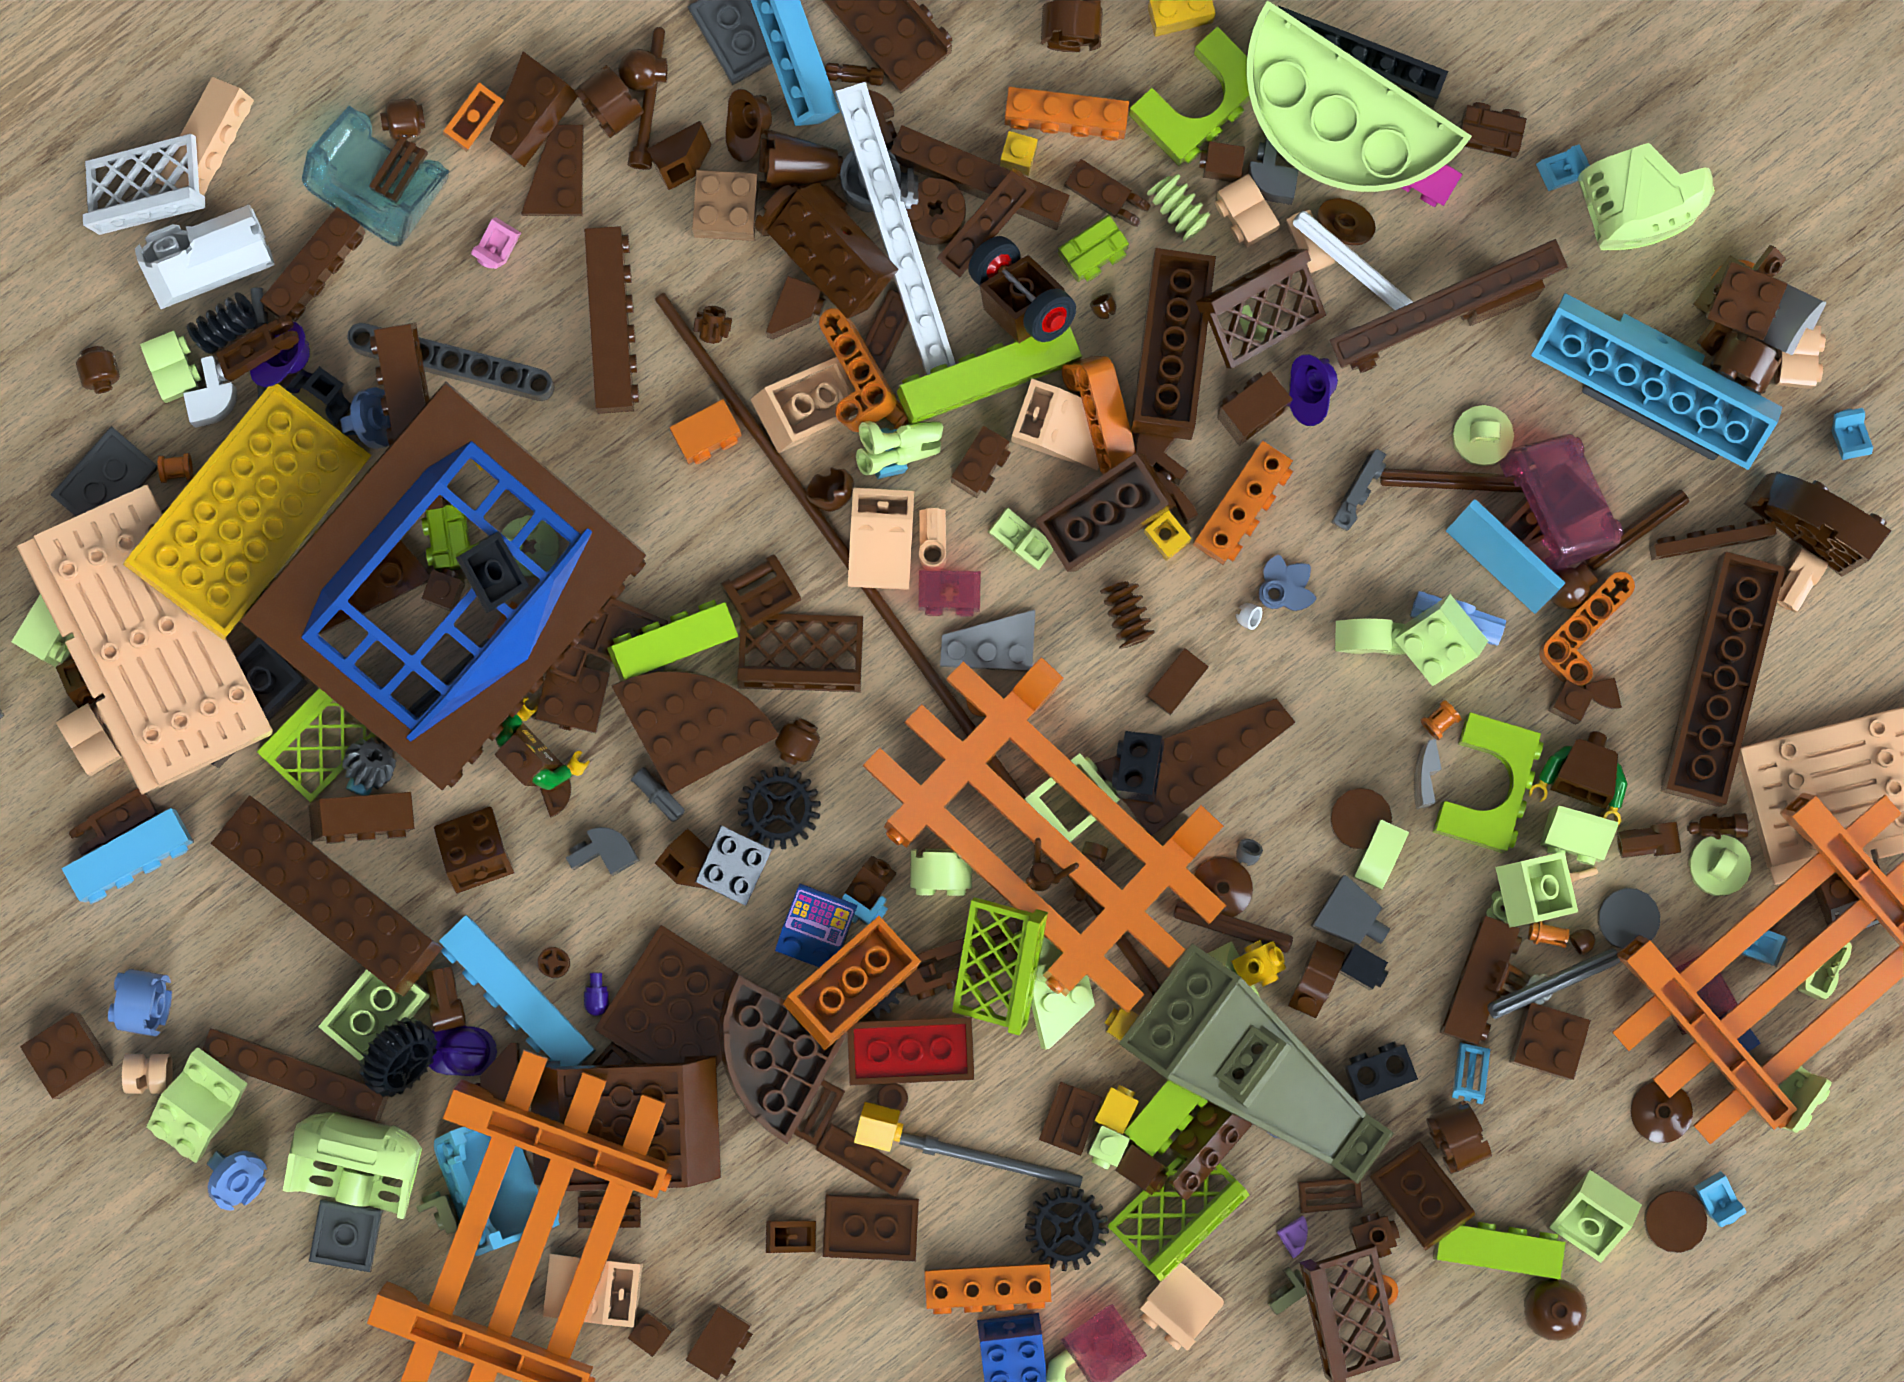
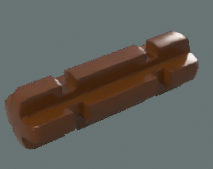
M827 63L825 66V71L830 81L841 79V82L860 84L870 82V85L876 86L883 84L884 71L882 68L872 67L869 70L866 66L843 64L842 67L839 66V63Z

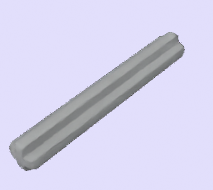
M908 168L907 173L901 172L900 202H905L906 209H911L912 204L917 205L919 202L918 175H914V169Z

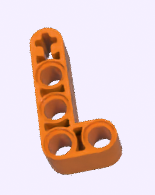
M830 308L822 313L819 325L856 390L837 404L835 414L837 419L849 430L859 432V425L862 422L872 421L876 423L894 410L897 400L854 323L847 319L839 309ZM836 324L839 326L840 330L843 332L842 334H839L838 332H836V330H837ZM855 345L854 351L846 355L848 348ZM869 369L868 375L860 379L862 372ZM883 393L882 400L874 403L876 396ZM858 410L856 417L849 420L850 413Z
M1090 356L1063 365L1062 378L1064 384L1070 391H1080L1101 473L1105 474L1136 453L1114 365L1106 356Z
M1616 572L1611 575L1540 647L1539 656L1541 661L1562 682L1568 680L1582 687L1591 680L1593 668L1577 649L1632 595L1635 589V582L1632 576L1626 572ZM1620 581L1624 584L1622 591L1612 598L1607 596L1615 588V584ZM1597 601L1604 606L1603 616H1596L1592 613L1590 608L1592 602ZM1571 623H1578L1582 626L1583 636L1581 638L1571 635L1569 631ZM1555 644L1561 648L1562 657L1556 660L1549 656V645ZM1572 666L1582 668L1584 671L1582 681L1572 679L1570 676V668Z

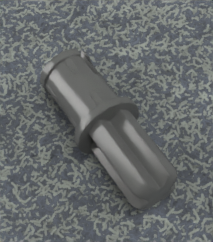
M646 767L640 769L631 778V781L649 798L648 802L650 804L654 803L670 821L674 822L685 812L684 808L670 795L666 785L662 786L647 771Z

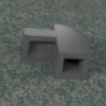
M1266 137L1265 143L1259 142L1256 160H1260L1262 163L1251 161L1248 174L1258 186L1265 200L1292 205L1299 170L1275 165L1277 150Z
M604 827L586 831L592 843L587 845L586 841L577 844L569 850L571 855L566 857L571 868L576 870L601 856L612 876L640 861L631 844L622 834Z

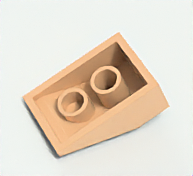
M835 357L763 388L751 398V401L777 452L780 453L840 424L841 422L835 414L837 404L856 390L838 358ZM858 410L851 412L849 419L856 416Z

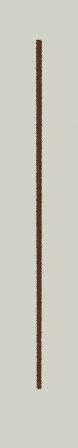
M662 293L655 298L656 303L849 570V550L820 509L808 500L803 485L780 453L777 452L775 446L666 294ZM861 587L968 737L975 730V725L876 588ZM995 755L987 765L1025 799L1026 797ZM1087 893L1085 901L1097 917L1104 908ZM1123 934L1116 942V945L1154 996L1161 985Z

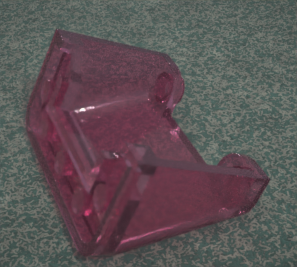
M1572 434L1512 449L1500 463L1505 477L1516 476L1513 481L1515 486L1521 485L1545 536L1542 544L1544 547L1548 546L1551 555L1544 560L1553 572L1616 548L1620 544L1621 536H1623L1622 526L1617 519H1614L1584 456L1583 443L1579 437L1575 438Z

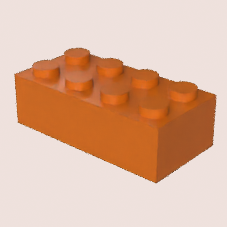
M878 916L787 996L783 1005L820 1046L826 1050L917 969L921 960L887 923Z

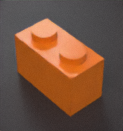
M479 82L442 134L467 152L501 107L504 100Z
M724 399L669 427L688 464L693 461L695 464H700L708 460L712 456L710 452L720 447L722 450L729 449L739 442L737 438L742 436Z

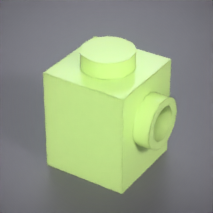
M1100 1125L1087 1154L1094 1156L1091 1161L1092 1163L1107 1170L1110 1165L1117 1167L1130 1138Z

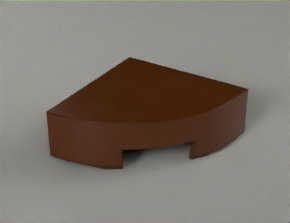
M1615 678L1583 685L1584 689L1594 693L1592 700L1608 709L1622 708Z
M570 779L551 790L540 788L550 818L558 815L567 806L571 796Z

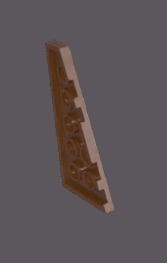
M1276 698L1164 738V750L1155 803L1120 799L1143 828L1153 836L1291 727L1295 721ZM1144 746L1133 749L1132 755L1134 757H1142L1148 749ZM1114 756L1095 763L1105 780L1112 783L1114 769L1119 770L1121 758ZM1137 775L1132 776L1128 779L1127 785L1136 787L1141 784L1143 778Z

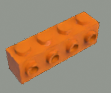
M1009 87L1004 125H1009L1017 130L1034 128L1050 134H1056L1059 131L1070 133L1076 137L1092 135L1100 136L1101 139L1108 141H1117L1118 139L1125 138L1129 101Z
M1262 440L1195 540L1193 546L1222 565L1225 564L1227 559L1233 562L1243 548L1239 542L1244 534L1250 537L1260 521L1256 519V516L1260 510L1263 509L1267 512L1277 496L1272 492L1278 483L1284 487L1294 472L1289 468L1293 460Z
M1049 1263L925 1270L927 1309H933V1314H951L954 1307H964V1313L983 1312V1306L995 1305V1311L1014 1310V1304L1025 1303L1027 1309L1045 1308V1302H1052Z

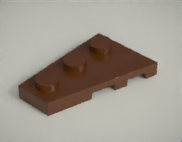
M556 125L549 134L521 212L522 216H583V125Z

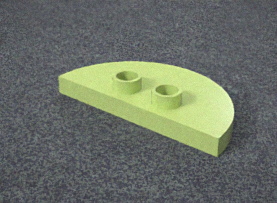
M1267 0L1258 16L1249 43L1247 56L1249 96L1254 113L1266 137L1275 149L1299 171L1319 182L1344 190L1359 192L1393 190L1413 184L1435 173L1450 162L1470 140L1472 135Z

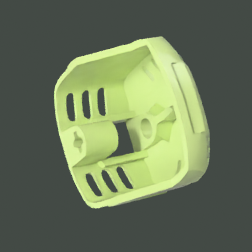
M1650 143L1601 159L1585 168L1577 178L1601 250L1640 248L1675 236L1694 223L1697 217L1709 206L1711 197L1715 192L1713 177L1709 168L1705 167L1679 174Z
M340 1112L314 1114L296 1125L288 1156L283 1191H301L336 1198L335 1201L360 1207L370 1206L397 1214V1218L404 1219L422 1148L413 1136L395 1125L388 1126L342 1115ZM317 1160L337 1165V1169L334 1172L314 1167L313 1163ZM312 1175L328 1177L333 1180V1185L331 1187L311 1183L309 1178ZM383 1177L402 1180V1187L384 1184ZM381 1191L394 1193L399 1196V1201L396 1203L380 1199L379 1193Z

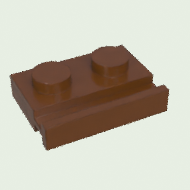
M1060 1082L1039 1140L1081 1156L1103 1097Z

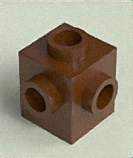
M1378 1212L1360 1217L1362 1223L1349 1227L1356 1249L1374 1244L1377 1249L1378 1258L1392 1254L1390 1248L1396 1247L1395 1239L1400 1238L1395 1221H1389L1388 1216L1385 1215L1380 1217ZM1378 1230L1380 1237L1377 1241H1374L1372 1234Z

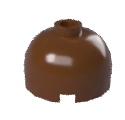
M1551 1278L1539 1281L1529 1290L1524 1300V1313L1528 1326L1535 1334L1546 1340L1562 1341L1571 1338L1581 1330L1586 1320L1587 1305L1584 1295L1576 1285L1564 1279Z

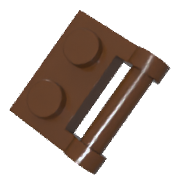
M775 554L767 557L766 562L730 581L727 579L721 583L724 593L730 599L748 630L801 601L800 594ZM773 572L775 574V578L741 597L737 591Z

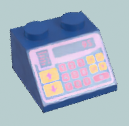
M799 884L782 927L775 951L820 968L844 947L858 905Z

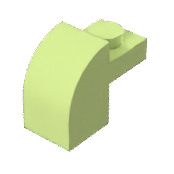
M1388 619L1336 621L1335 651L1353 654L1376 652L1403 655L1405 652L1394 639L1405 624L1395 623Z

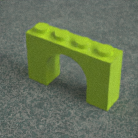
M1218 26L1195 47L1194 55L1218 79L1222 87L1223 101L1213 113L1202 118L1182 116L1153 88L1145 93L1129 111V116L1178 166L1184 161L1188 164L1191 163L1201 153L1199 147L1206 141L1213 142L1223 132L1221 127L1228 120L1231 123L1236 121L1245 111L1242 107L1251 100L1247 83V56Z
M1471 712L1467 714L1458 745L1491 754L1499 759L1509 775V790L1506 798L1497 808L1487 811L1474 810L1443 801L1440 804L1433 833L1500 853L1507 852L1509 847L1514 848L1518 836V830H1514L1517 818L1522 819L1527 801L1522 800L1525 789H1531L1535 777V772L1531 771L1534 759L1539 760L1544 743L1539 741L1541 733Z

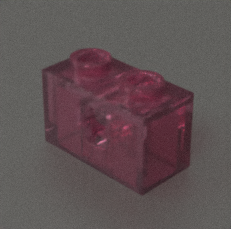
M919 570V611H925V616H943V611H955V616L959 617L974 616V612H980L981 571ZM947 587H952L954 593H959V595L953 596L952 601H946V596L940 595V593L946 592Z

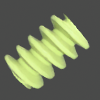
M1177 174L1161 180L1147 192V195L1156 194L1152 201L1155 205L1164 203L1160 212L1162 215L1171 213L1167 220L1169 224L1179 222L1175 231L1177 234L1186 232L1182 239L1185 242L1206 226L1210 213L1207 212L1201 215L1198 213L1203 204H1191L1196 195L1194 193L1186 196L1183 194L1188 185L1186 183L1177 186L1176 183L1181 177Z

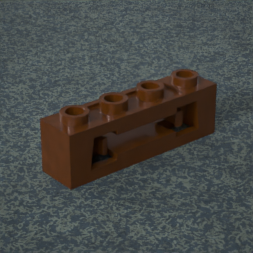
M1015 920L1006 923L1013 935L1019 932ZM999 925L987 931L991 938L1003 934L1002 939L994 941L996 945L1008 939ZM981 935L972 940L974 948L984 945V939ZM965 938L922 952L916 956L921 960V963L936 958V961L952 957L962 953ZM1011 943L1000 948V951L1006 949L1004 957L1008 963L1017 959L1018 953ZM989 957L982 959L991 973L993 972L992 968L1001 965L997 958L990 960ZM934 963L917 968L905 979L910 997L917 995L919 1001L936 995L935 988L946 985L947 990L956 988L959 967L941 973V978L925 983L924 978L937 974ZM976 963L968 967L967 973L969 976L975 975L977 980L985 977Z

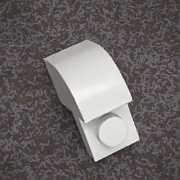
M214 356L201 358L207 388L183 393L189 422L195 428L223 420L231 413L236 403L237 389L231 382L223 384V381H227V379L224 378L220 364H218Z

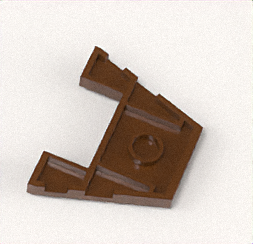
M610 598L604 605L605 612L594 624L591 621L584 628L585 635L575 647L570 645L564 652L563 656L565 658L554 671L550 669L549 672L575 683L587 654L613 664L607 647L615 645L614 638L629 632L633 638L643 634L642 627L655 622H659L660 627L667 625L668 621L617 599L613 600ZM665 665L646 673L665 671Z

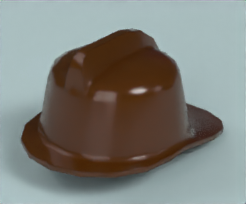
M737 89L728 100L726 145L731 156L739 162H747L755 156L759 148L761 135L764 134V130H769L772 124V112L767 103L766 96H753L752 93L745 89Z

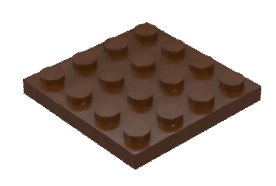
M661 925L594 1030L647 1064L684 1062L685 1056L716 1055L718 1068L722 1061L719 1046V1018L725 992L733 974L736 972Z

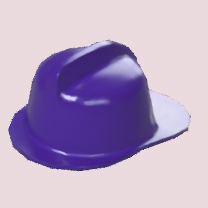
M293 322V328L288 331H297L300 339L299 343H296L290 349L280 350V353L250 370L251 379L258 386H273L281 382L288 374L299 372L308 363L310 357L309 342L305 340L304 330L297 322Z
M1303 354L1294 360L1291 367L1289 395L1293 400L1290 408L1293 416L1299 423L1305 426H1316L1324 420L1328 413L1330 396L1337 388V373L1327 358L1318 359L1313 355Z
M462 1026L438 1032L431 1031L435 1035L434 1038L438 1041L435 1047L438 1051L432 1057L434 1062L428 1067L437 1073L477 1076L481 1075L496 1059V1043L493 1037L484 1029Z

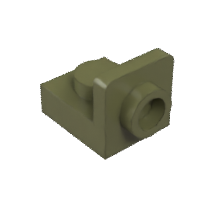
M438 1191L422 1198L424 1204L417 1206L418 1212H423L436 1206L438 1212L434 1213V1217L441 1231L445 1229L447 1235L457 1231L460 1220L449 1194L441 1196Z
M1286 1267L1283 1270L1293 1286L1288 1289L1286 1285H1283L1270 1295L1273 1300L1267 1304L1274 1314L1278 1315L1307 1295L1304 1289L1303 1276L1298 1269L1292 1271L1290 1267Z

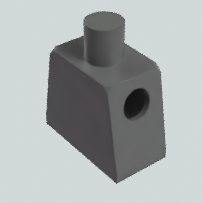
M1346 875L1341 876L1311 925L1317 930L1357 945L1362 942L1365 935L1381 944L1390 931L1389 927L1376 920L1382 907Z

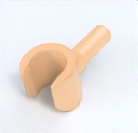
M1596 867L1569 874L1571 882H1575L1582 878L1597 875L1598 871Z

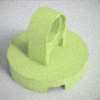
M1487 405L1474 406L1463 412L1454 424L1452 433L1453 445L1461 457L1471 465L1480 467L1494 465L1505 458L1512 448L1514 440L1512 423L1507 415L1496 407Z
M1721 835V839H1716L1710 836L1699 841L1692 849L1688 866L1690 867L1692 880L1700 890L1713 896L1729 895L1740 890L1748 881L1751 872V857L1746 847L1736 838Z

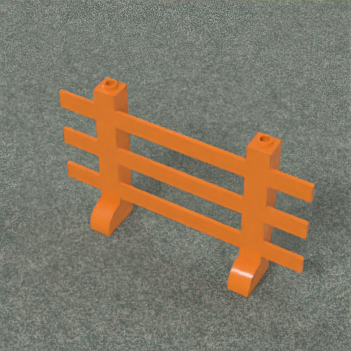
M1041 657L1003 699L963 661L946 680L986 717L975 730L962 742L922 704L904 722L945 760L929 778L920 785L881 748L863 764V767L903 804L887 820L884 826L887 830L886 835L896 845L902 844L907 848L928 827L1014 908L1034 913L1036 909L1048 912L1044 936L1063 954L1044 973L1043 976L1047 979L1045 981L1047 986L1056 994L1062 993L1066 997L1082 978L1087 975L1128 1013L1145 994L1106 959L1104 955L1126 931H1129L1167 968H1170L1186 949L1145 911L1167 887H1170L1208 924L1217 917L1227 905L1197 879L1186 866L1224 826L1200 805L1162 846L1028 722L1055 693L1064 679L1053 667ZM1009 740L1016 744L1145 864L1122 890L987 765ZM968 783L1034 844L1035 839L1040 838L1041 851L1062 870L1074 863L1079 864V867L1068 876L1104 908L1082 934L1077 932L945 809Z
M1807 793L1800 794L1780 814L1805 840L1814 846L1818 853L1680 973H1678L1651 940L1641 935L1637 936L1617 954L1624 965L1654 995L1612 1031L1623 1046L1630 1051L1670 1015L1694 1041L1692 1045L1652 1078L1669 1098L1672 1097L1711 1062L1735 1088L1693 1125L1710 1145L1752 1108L1773 1130L1777 1127L1781 1129L1788 1125L1792 1114L1798 1109L1778 1086L1904 977V860L1885 876L1862 849L1902 814L1886 795H1883L1844 829L1817 796ZM1836 872L1859 899L1719 1020L1698 996L1697 992ZM1877 919L1900 946L1760 1067L1737 1039L1871 922Z
M524 1049L505 1102L493 1098L489 1091L462 1079L453 1089L443 1119L490 1136L491 1140L430 1304L427 1305L419 1302L417 1297L410 1291L387 1281L377 1294L367 1321L369 1325L415 1341L401 1382H428L439 1351L474 1364L467 1382H495L497 1373L522 1382H595L596 1378L590 1376L593 1366L570 1357L633 1190L656 1199L660 1190L666 1192L672 1174L667 1173L670 1164L647 1155L666 1102L642 1094L624 1144L621 1146L588 1133L607 1082L605 1079L586 1072L582 1073L564 1124L529 1111L548 1058ZM517 1146L549 1158L550 1162L488 1327L456 1316L453 1312L514 1148ZM575 1168L609 1181L548 1347L545 1349L512 1336Z

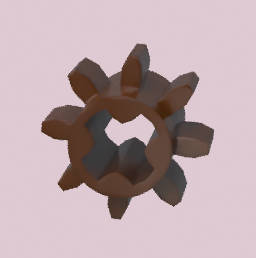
M707 306L703 309V312H697L693 331L700 332V339L706 343H719L722 341V337L728 338L732 318L725 317L726 311L721 307Z

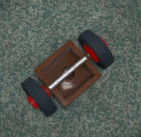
M1004 236L990 238L982 243L972 255L968 271L973 281L980 287L984 310L1019 344L1031 336L1040 342L1052 341L1062 335L1071 325L1076 314L1074 300L1031 256L1027 255L1021 259L1018 247L1010 239Z

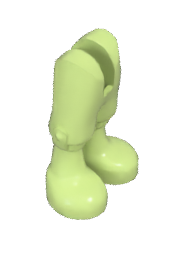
M862 422L859 425V436L865 448L858 449L856 453V461L860 472L864 475H873L893 463L906 465L940 453L941 442L939 440L942 438L943 424L940 422H920L903 425L894 433H883L875 422Z

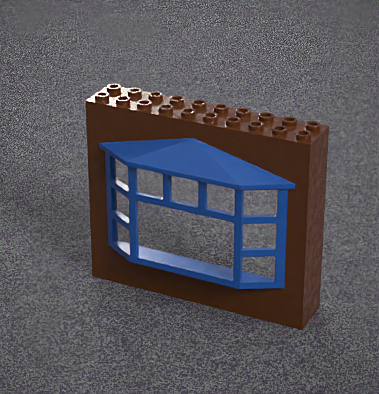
M445 381L257 598L250 609L243 615L240 622L443 791L447 785L452 788L463 776L462 768L467 762L472 765L484 751L482 749L483 743L488 738L493 741L504 728L501 725L502 721L508 715L513 718L524 705L522 698L528 691L534 694L545 681L542 675L548 668L554 671L565 658L563 651L570 644L572 647H575L585 635L583 628L587 623L591 621L594 624L605 612L603 605L609 598L615 600L626 587L623 582L630 574L635 577L646 565V562H644L646 554L638 545ZM468 459L474 460L497 480V485L476 510H473L447 487ZM504 490H509L533 511L532 517L513 540H508L502 534L501 536L512 556L537 576L540 581L516 609H512L506 603L497 607L507 619L483 647H479L454 626V622L477 597L473 588L465 594L413 655L409 654L348 602V599L439 495L443 496L489 536L498 532V530L484 519V515ZM541 520H544L569 542V546L549 571L543 570L520 550L522 543ZM339 610H343L368 631V635L347 657H344L318 634ZM445 633L451 635L474 655L473 659L450 685H446L421 664V660ZM375 641H380L405 663L384 687H380L355 666V662ZM412 671L418 673L441 693L437 700L420 717L413 715L391 696V693Z

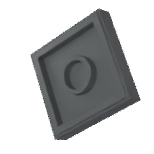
M320 1200L309 1262L371 1272L383 1210Z

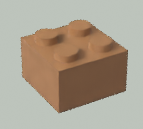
M696 170L692 225L694 237L755 241L754 223L757 215L758 175L754 173Z

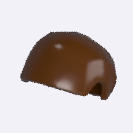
M831 467V473L828 476L816 474L807 486L806 496L808 500L819 509L827 512L839 510L846 505L852 497L855 483L851 474L845 469Z

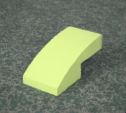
M1009 508L1004 509L987 531L1005 547L1037 570L1041 568L1054 551L1047 538L1035 527L1028 525Z
M1379 820L1354 878L1382 890L1409 832Z

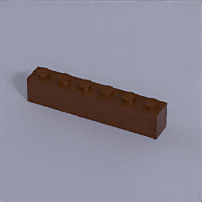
M901 125L890 151L895 156L899 165L912 168L914 171L930 178L947 180L953 183L959 190L983 200L990 196L1011 171ZM1028 178L1037 188L1017 210L1016 214L1058 230L1069 204L1070 195Z
M621 226L586 228L584 232L596 411L598 414L634 412V403H639L638 384L633 385L632 373H637L636 354L631 355L630 343H635L636 338L634 324L629 325L628 313H634L632 294L627 295L626 283H632L631 266L625 265L624 253H630L629 235H623Z
M210 1028L202 1049L226 1068L373 1121H380L389 1097L388 1095L382 1097L380 1094H376L362 1081L218 1029Z

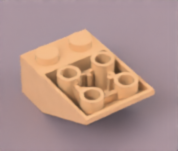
M1031 379L1011 442L1098 471L1099 465L1081 397L1061 388Z
M853 488L848 587L909 590L914 491Z
M550 1254L543 1317H559L581 1257ZM607 1260L584 1322L634 1328L637 1323L643 1263Z

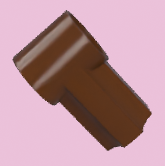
M1677 822L1650 825V828L1617 832L1618 851L1621 858L1650 854L1663 856L1681 853Z
M452 967L425 972L431 999L429 1009L434 1031L438 1032L466 1026L464 1008L461 999H458Z

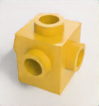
M1261 940L1244 948L1246 954L1231 961L1237 974L1249 986L1258 982L1261 983L1262 987L1279 980L1277 973L1287 969L1284 964V955L1276 947L1274 941L1263 945Z

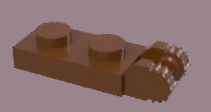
M1082 159L1079 160L1064 184V187L1114 218L1117 216L1134 227H1138L1141 221L1135 214L1122 209L1125 202L1128 201L1144 211H1148L1151 207L1149 202L1132 193V190Z
M285 315L269 324L265 323L216 353L224 378L232 382L281 352L280 350L290 349L293 345L299 343L300 339L297 331H288L294 326L292 317Z
M137 788L87 817L88 820L73 828L69 835L72 839L78 838L92 828L94 829L97 837L85 842L78 849L80 854L84 855L102 844L105 845L155 816L158 812L147 793L141 794Z

